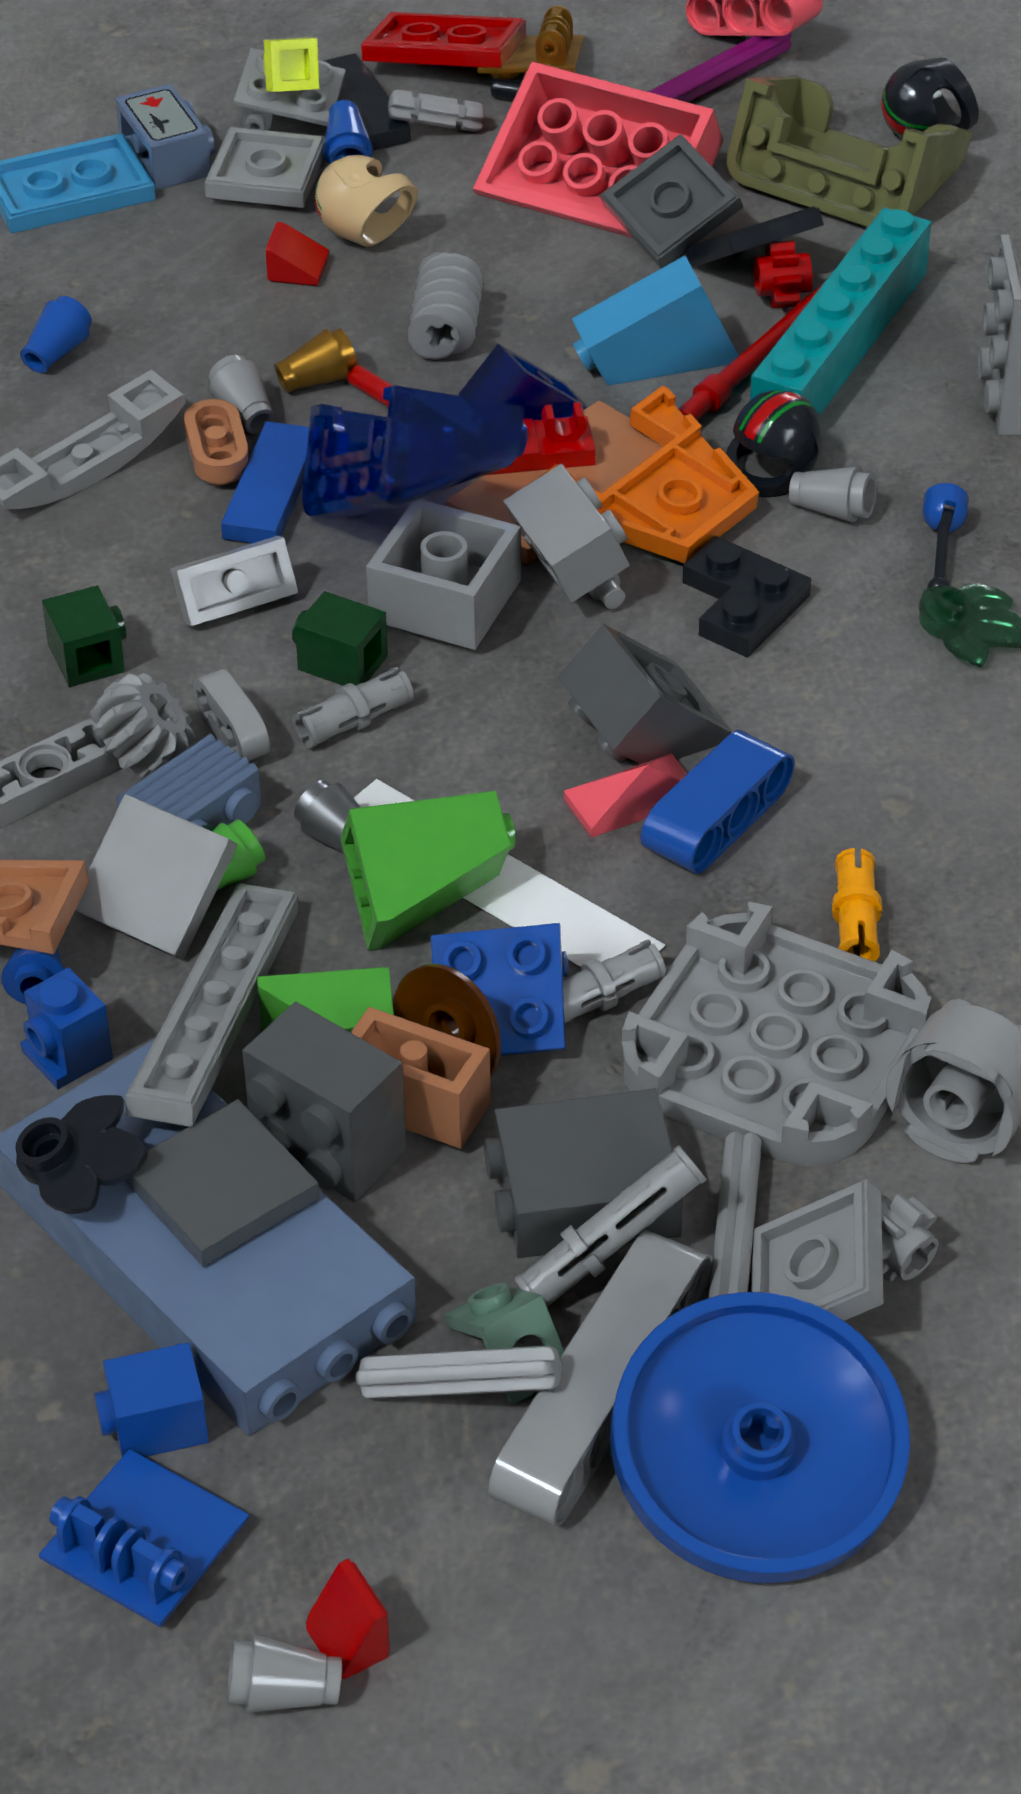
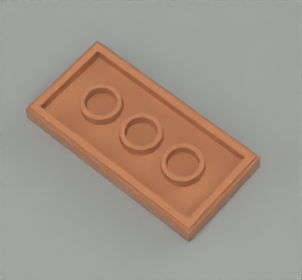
M598 400L584 409V414L588 417L596 449V465L565 469L578 479L585 477L592 488L602 493L663 446L630 426V417ZM547 470L483 475L448 498L446 506L515 524L503 500L530 484ZM521 535V562L528 565L538 557Z

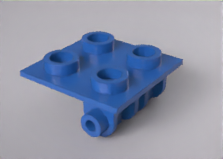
M560 923L431 935L432 964L452 967L467 976L481 990L490 1003L501 1035L500 1056L566 1050L563 977H568L569 967L566 951H562Z
M128 1449L86 1499L78 1496L71 1500L64 1496L55 1503L51 1510L49 1521L57 1527V1533L39 1553V1559L153 1624L162 1627L250 1518L249 1514L135 1451Z

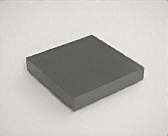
M681 134L599 195L608 211L660 268L667 266L684 253L685 250H688L689 246L697 243L743 208L741 199Z
M239 1099L196 1122L193 1127H188L147 1150L148 1156L138 1171L125 1180L202 1267L320 1199L319 1183Z

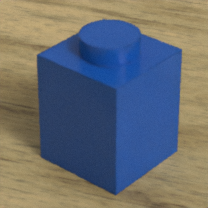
M189 1342L103 1361L107 1390L94 1393L102 1436L116 1433L121 1457L128 1449L148 1457L209 1443L204 1399Z

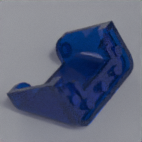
M396 385L384 388L383 400L389 401L387 417L342 410V407L325 404L311 406L303 482V509L308 516L326 519L395 509L506 468L513 463L516 457H520L526 448L528 431L526 424L523 423L525 407Z

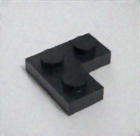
M718 536L711 538L683 565L682 583L718 599L699 618V636L747 658L810 596L811 592L810 577Z

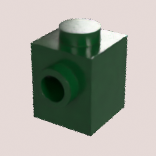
M98 585L42 600L48 646L68 687L125 672L121 640L127 638L124 619L117 605L109 607Z
M324 591L308 611L304 610L298 615L293 626L292 640L296 644L298 670L342 686L348 683L356 686L368 681L388 657L386 612Z

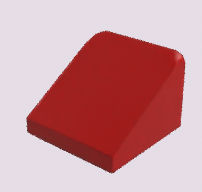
M277 221L266 246L267 280L318 286L329 259V249L291 226Z
M348 1558L338 1563L309 1612L306 1620V1631L321 1653H325L326 1656L342 1658V1680L388 1658L390 1644L388 1612L355 1562H351Z

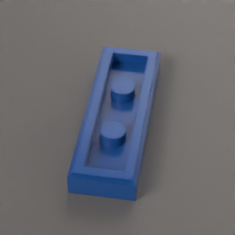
M265 422L221 522L222 539L256 543L282 535L320 444L319 428Z

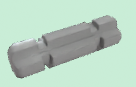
M398 89L391 92L388 102L389 116L394 120L409 122L411 117L415 118V123L454 129L456 124L460 125V130L477 132L481 130L485 117V110L479 102L464 100L461 105L457 104L458 99L418 93L417 97H412V92Z

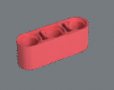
M687 0L685 7L688 22L694 30L703 35L783 36L816 18L821 13L823 0Z

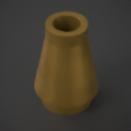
M341 328L332 332L324 329L284 360L275 363L274 369L282 388L286 393H290L300 388L347 379L348 372L355 365H358V360L349 338Z

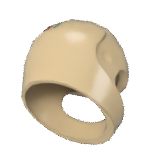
M349 155L332 162L323 171L316 185L315 205L317 213L326 228L343 239L370 247L388 238L405 222L415 207L418 190L406 175L395 173L382 176L383 167L379 160L364 155ZM400 191L396 203L387 212L377 213L374 211L385 199Z

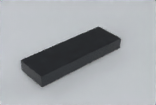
M356 53L323 60L333 67L346 69L337 101L349 100L357 105L372 143L373 151L411 141L409 123L390 118L388 95Z

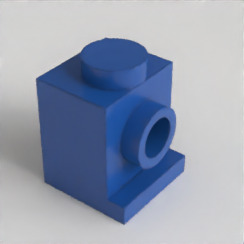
M69 967L24 991L29 1020L24 1022V1031L27 1039L20 1042L21 1051L57 1090L113 1059L106 1005Z

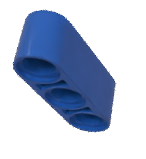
M735 730L655 804L642 827L641 844L645 848L694 874L702 873L785 792L794 772V757L743 730Z

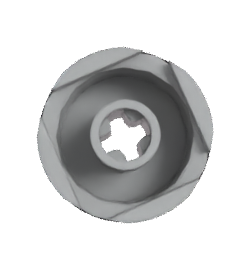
M961 999L948 1001L942 1009L933 1013L926 1020L891 1068L886 1081L888 1105L892 1113L898 1107L903 1117L909 1123L905 1133L917 1145L935 1156L959 1163L975 1162L979 1155L992 1152L993 1157L1004 1150L1021 1125V1025H1015L1009 1019L994 1011L973 1006Z

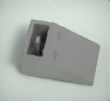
M1001 234L998 257H990L988 263V286L990 291H994L993 303H985L983 308V332L985 336H989L988 347L979 348L978 376L979 380H986L984 388L985 412L994 413L998 435H1021V257L1009 234Z

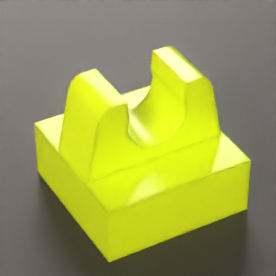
M317 38L264 40L263 67L266 76V91L282 92L320 89Z

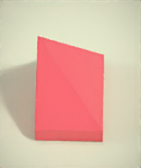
M671 753L564 790V801L592 838L646 819L655 804L688 773Z

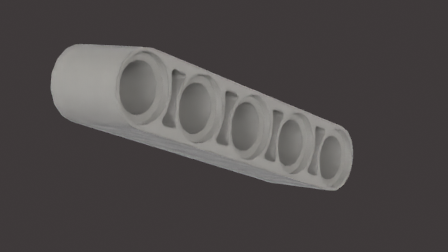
M646 1229L639 1234L560 1357V1360L563 1361V1373L561 1374L559 1386L553 1390H541L537 1393L502 1448L490 1476L488 1486L489 1497L555 1526H560L566 1520L611 1447L610 1429L614 1401L621 1377L630 1358L641 1342L659 1324L681 1309L700 1301L711 1274L712 1256Z

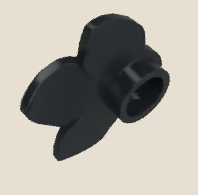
M102 1095L85 1099L75 1104L61 1120L53 1117L39 1119L28 1125L19 1135L16 1142L17 1167L27 1181L39 1185L42 1199L54 1210L68 1214H80L92 1210L98 1201L100 1185L112 1186L130 1178L145 1162L148 1151L142 1141L135 1135L116 1128L124 1110L125 1101L122 1096Z

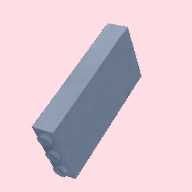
M153 1039L1 1132L0 1187L160 1348L189 1342L201 1389L250 1437L268 1423L278 1422L286 1418L295 1410L300 1401L326 1383H334L344 1378L358 1361L383 1344H392L404 1336L410 1326L417 1322L415 1277L320 1189V1199L204 1267L125 1180L112 1186L100 1185L96 1206L88 1212L68 1214L48 1206L40 1195L39 1185L27 1181L17 1167L16 1142L19 1135L28 1125L39 1119L53 1117L61 1120L75 1104L94 1096L119 1095L125 1101V1095L155 1041ZM211 1089L195 1123L228 1104ZM125 1102L121 1119L116 1128L138 1137L147 1150L189 1127L126 1116Z

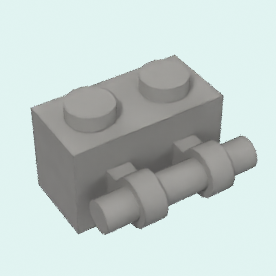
M560 464L503 500L515 524L521 526L522 537L571 603L587 593L593 599L601 600L609 609H615L624 602L626 596L620 587L621 581L618 573L629 567L630 564L619 544L627 540V536L609 509L602 514L598 512L602 504L585 477L575 482L565 467Z

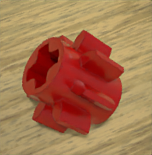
M794 241L769 243V247H765L766 256L754 258L753 279L756 295L758 297L770 296L771 308L796 306V303L800 302V293L811 292L813 276L809 253H795Z

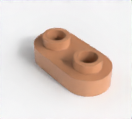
M206 399L192 404L185 411L184 424L186 440L196 475L200 479L218 486L229 485L241 479L249 461V453L238 409L232 403L220 399Z

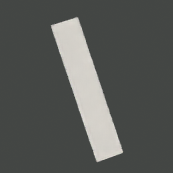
M378 779L374 780L354 797L360 807L414 801ZM508 854L499 876L464 897L467 901L512 927L560 923L562 951H566L568 960L580 967L582 964L593 959L602 962L647 939L659 951L666 946Z

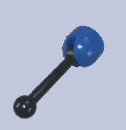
M940 483L931 486L925 492L922 511L924 520L931 529H938L934 578L927 585L928 594L937 600L944 599L950 592V584L945 579L949 533L958 530L965 523L968 515L969 497L967 492L960 486L951 483ZM944 505L953 506V508H945Z

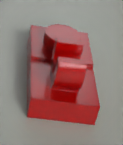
M580 402L573 403L572 417L554 418L552 405H545L541 413L542 420H533L532 418L520 420L502 419L497 422L477 423L478 444L485 475L548 470L555 464H562L565 468L596 465V449L588 417L584 414L582 404Z

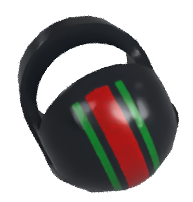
M947 58L915 60L901 66L890 76L882 92L881 109L885 122L890 130L902 139L905 129H915L924 132L931 126L947 124L969 130L979 119L977 100L969 82L959 68ZM941 89H947L953 93L959 104L961 117L951 109Z
M777 389L761 392L751 399L737 416L733 427L735 438L729 444L726 454L759 491V497H779L789 494L790 481L794 472L813 470L821 453L824 428L819 414L806 398L787 390ZM753 451L769 457L787 458L790 464L789 469L783 475L764 478L747 473L739 465L738 459L744 454Z

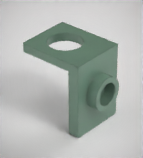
M497 1283L476 1291L467 1299V1303L444 1314L449 1329L481 1338L486 1349L510 1348L521 1337L535 1335L544 1346L550 1345L556 1348L559 1358L564 1353L543 1296L537 1293L511 1287L506 1283ZM537 1391L504 1392L508 1402L515 1404Z

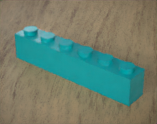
M883 207L751 375L750 400L765 391L777 389L792 391L806 398L820 416L927 274L932 221L912 216L904 210H891Z

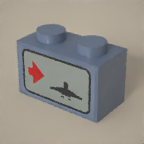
M172 84L116 98L119 133H124L153 181L155 191L208 176L211 169L210 155L215 153L212 132L207 125H202L199 122L190 101H184Z

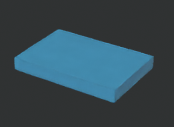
M124 133L0 161V215L11 234L156 200L155 185Z

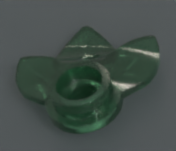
M970 583L960 588L933 586L926 589L922 594L918 604L921 626L932 636L942 639L944 646L956 657L974 666L983 667L988 658L989 647L1021 648V618L1014 611L1009 610L1013 604V599L1004 591L993 586Z

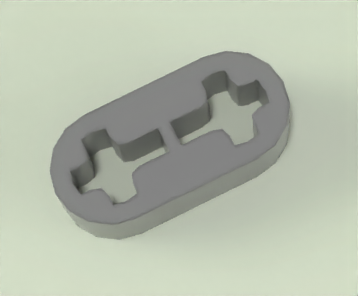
M222 668L195 678L193 690L197 706L206 724L217 739H220L224 746L229 745L232 752L237 751L241 758L246 757L248 762L268 755L270 752V742L262 717L231 674Z

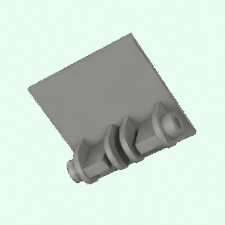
M250 48L233 100V105L243 107L242 124L244 128L268 131L273 114L327 126L329 108L338 100L346 69L333 67L327 62L318 60L320 89L270 92L266 91V76L263 67L264 50Z

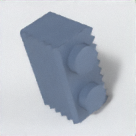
M212 734L205 736L116 797L117 809L124 794H127L210 831H213L219 823L229 825L236 819L247 823L261 807L259 771L255 763L250 764L246 757L241 758L237 751L232 752L229 745L224 746L220 739L216 741Z

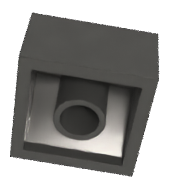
M605 624L597 630L557 677L572 696L568 702L571 709L585 722L595 726L600 733L596 738L599 746L612 758L622 763L629 758L642 764L671 753L676 759H680L717 746L732 733L677 662Z

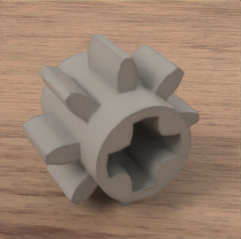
M900 1193L893 1200H890L887 1196H881L883 1276L889 1282L893 1281L897 1275L903 1280H910L919 1275L930 1264L938 1250V1240L927 1230L935 1222L937 1216L913 1196L908 1200Z

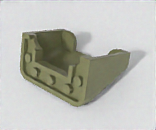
M796 75L747 78L727 152V166L734 180L742 185L807 207H819L822 212L868 227L883 207L891 210H904L915 216L962 166L973 132L947 124L931 126L924 132L915 129H905L903 139L898 145L885 147L830 129L834 103L830 92L820 83Z

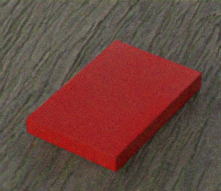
M390 12L362 42L361 57L362 61L502 68L527 36L526 20L511 17Z

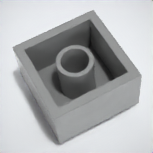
M414 498L366 566L368 606L385 611L388 626L476 650L521 581V526Z

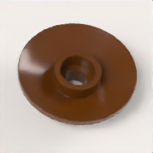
M442 964L422 965L406 974L395 991L393 1014L489 1048L491 1078L500 1060L501 1035L494 1011L481 990L467 976L452 967Z

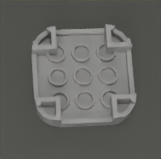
M748 901L747 913L723 914L710 920L701 912L687 925L686 945L639 1014L631 1011L628 1012L622 1028L621 1067L625 1086L629 1091L656 1088L663 1116L725 1139L733 1131L743 1134L753 1132L762 1141L761 1154L782 1162L805 1167L832 1165L855 1155L870 1139L889 1107L886 1098V1081L891 1068L930 1016L932 996L927 995L926 988L912 973L913 961L891 950L884 963L879 964L772 925L773 906Z

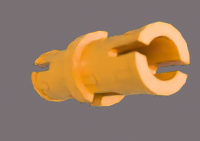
M849 848L839 853L835 859L838 892L833 897L832 916L839 924L840 944L838 949L854 954V947H858L860 957L876 962L880 956L877 922L882 916L881 911L883 910L882 897L875 890V857L868 850L861 848V868H857L855 866V848Z

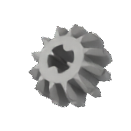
M128 673L121 680H115L104 690V694L97 700V704L90 711L92 719L96 723L93 729L94 734L102 739L107 746L105 753H112L118 759L122 769L130 767L135 775L142 779L188 749L196 739L194 731L189 726L192 718L180 707V699L174 698L168 692L167 686L163 682L156 685L152 677L146 673L138 676Z

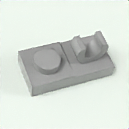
M281 536L268 538L170 568L184 623L189 626H195L298 593L285 539Z

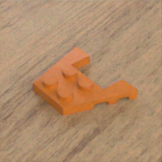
M662 385L631 408L629 425L663 447L604 492L600 493L594 488L593 490L602 504L598 512L602 514L609 509L613 513L627 536V540L624 543L686 563L714 536L721 537L757 508L759 491L721 448L713 449L701 436L702 426L692 414L684 416L675 406L676 396L670 389ZM555 464L553 467H551V468H550L549 470H547L545 473L549 472L550 470H552L553 468H555V467L558 466V465ZM569 473L571 477L575 480V482L580 480L571 473Z

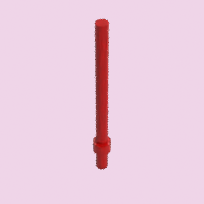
M825 281L720 373L709 374L693 389V396L678 408L684 416L692 414L698 421L707 412L714 413L731 398L732 390L759 367Z

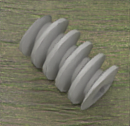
M434 252L424 256L419 265L417 286L414 291L410 324L408 326V341L413 350L422 358L438 360L462 353L471 347L476 337V326L478 324L484 282L483 273L479 265L469 257L457 253Z

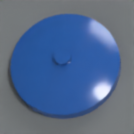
M737 1292L718 1295L696 1302L668 1317L653 1329L630 1358L617 1389L611 1416L610 1441L615 1472L629 1505L642 1524L659 1542L688 1563L724 1578L743 1582L783 1583L801 1580L821 1574L852 1557L872 1539L890 1514L902 1488L908 1466L910 1452L908 1416L899 1387L885 1361L858 1331L831 1312L812 1303L775 1293Z

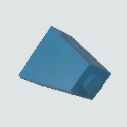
M686 256L677 259L572 318L581 339L573 343L578 356L587 371L595 367L598 368L607 386L729 365L739 356Z

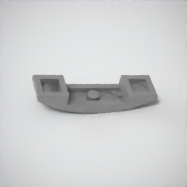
M151 369L107 395L110 413L33 458H29L19 448H15L1 456L0 505L4 509L37 507L70 497L104 480L134 459L164 431L184 406V395Z

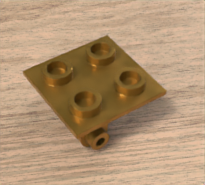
M553 6L545 13L539 36H526L502 68L478 67V73H491L493 78L510 79L517 77L520 73H527L531 62L575 72L584 35H573V19L567 8Z

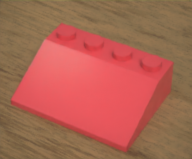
M531 62L473 190L475 194L632 237L603 205L599 195L680 134L712 167L723 143V138L714 109Z

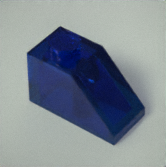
M499 343L458 394L473 411L468 418L477 428V423L497 422L502 419L520 420L532 418L533 420H542L541 413L545 405H552L554 418L572 417L573 403L580 402L583 410L588 408L565 382Z

